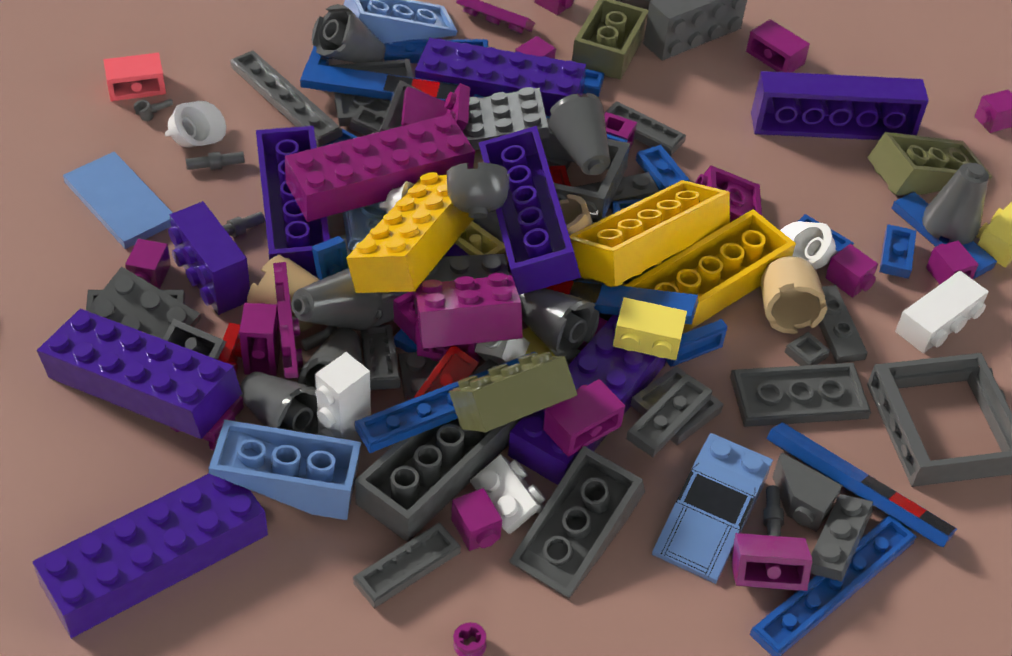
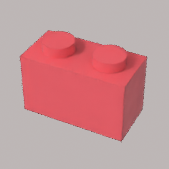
M159 52L103 59L110 101L166 94Z

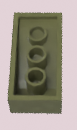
M889 132L883 134L867 157L873 164L875 172L882 176L888 184L889 190L898 196L908 195L912 192L918 195L938 192L963 164L978 163L984 167L964 141ZM985 168V170H986V171L988 172V174H989V180H988V181H990V179H991L993 176H992V175L989 173V171Z

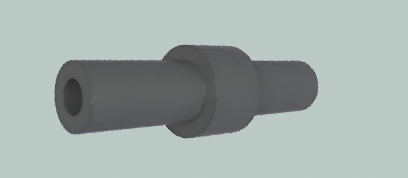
M213 152L208 153V156L186 159L187 170L209 167L211 170L222 169V166L245 163L243 152L228 154Z
M257 212L244 218L236 217L228 220L223 227L230 236L237 237L246 233V229L264 223L265 218L262 212Z
M771 485L766 488L767 507L763 510V524L767 527V535L781 536V527L784 525V510L780 507V488Z

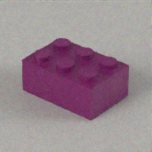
M493 273L488 277L475 279L470 276H462L454 281L444 282L431 279L422 282L415 291L417 322L422 349L523 338L521 300L512 275Z

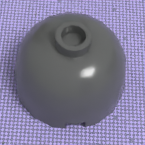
M478 162V169H467V163L447 170L448 197L455 207L462 212L469 213L471 218H486L488 213L500 208L508 197L509 174L503 166Z

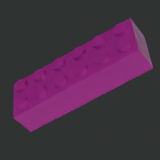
M448 114L286 155V184L306 221L309 222L386 201L387 195L392 189L403 186L406 181L415 184L426 173L435 172L438 175H447V170L451 167L467 163V169H474L475 150L452 115Z

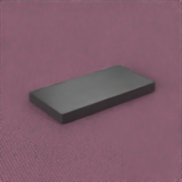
M854 363L737 369L731 371L730 379L744 427L778 425L782 422L785 424L869 419L871 414Z

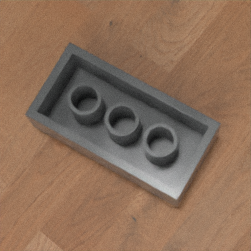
M653 0L649 3L643 44L663 61L741 29L747 0Z

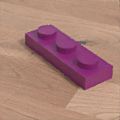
M480 0L456 1L458 5L463 7L462 12L477 17L478 13L485 15L486 21L499 25L500 22L509 24L508 29L522 34L523 30L532 32L535 22L527 17Z

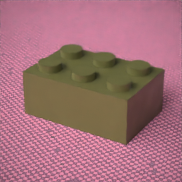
M598 0L574 39L572 61L586 64L587 70L603 72L607 77L621 80L644 38L648 10L615 0Z
M535 352L518 358L519 364L511 366L502 364L489 369V375L478 378L475 375L458 381L459 387L450 390L449 394L461 429L487 432L577 396L565 356H552L551 352L538 355Z

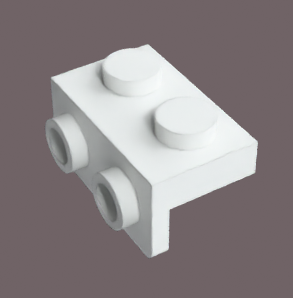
M500 454L469 481L476 491L482 488L485 489L502 518V528L511 534L536 512L540 514L544 508L542 503L546 499L534 484L529 486L524 478L528 474L517 460L514 459L510 462Z

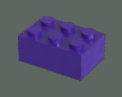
M204 201L169 214L171 228L168 229V233L175 247L172 250L173 259L178 267H184L190 284L192 286L197 285L205 305H211L215 312L220 315L247 303V296L250 290L247 258Z

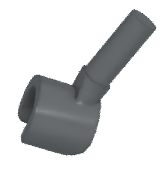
M168 99L150 105L147 100H139L134 104V109L142 120L150 121L154 117L153 113L172 106L173 101Z

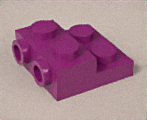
M712 165L704 174L698 176L696 184L730 192V222L752 209L762 216L759 184Z

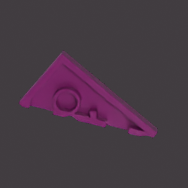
M286 262L273 263L285 379L297 378L298 368H303L302 349H295L294 336L300 335L299 319L296 316L292 317Z

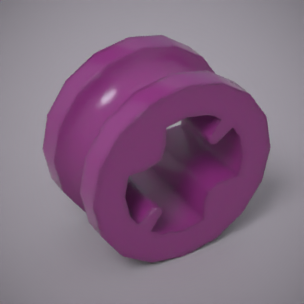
M472 622L463 623L457 627L453 635L454 650L457 655L482 656L487 646L486 632L483 627ZM471 636L476 637V642H471L469 646L464 645V639L468 640Z

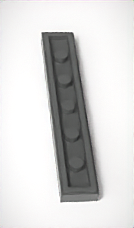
M254 50L230 60L231 68L296 127L314 126L316 145L318 147L343 136L342 128Z

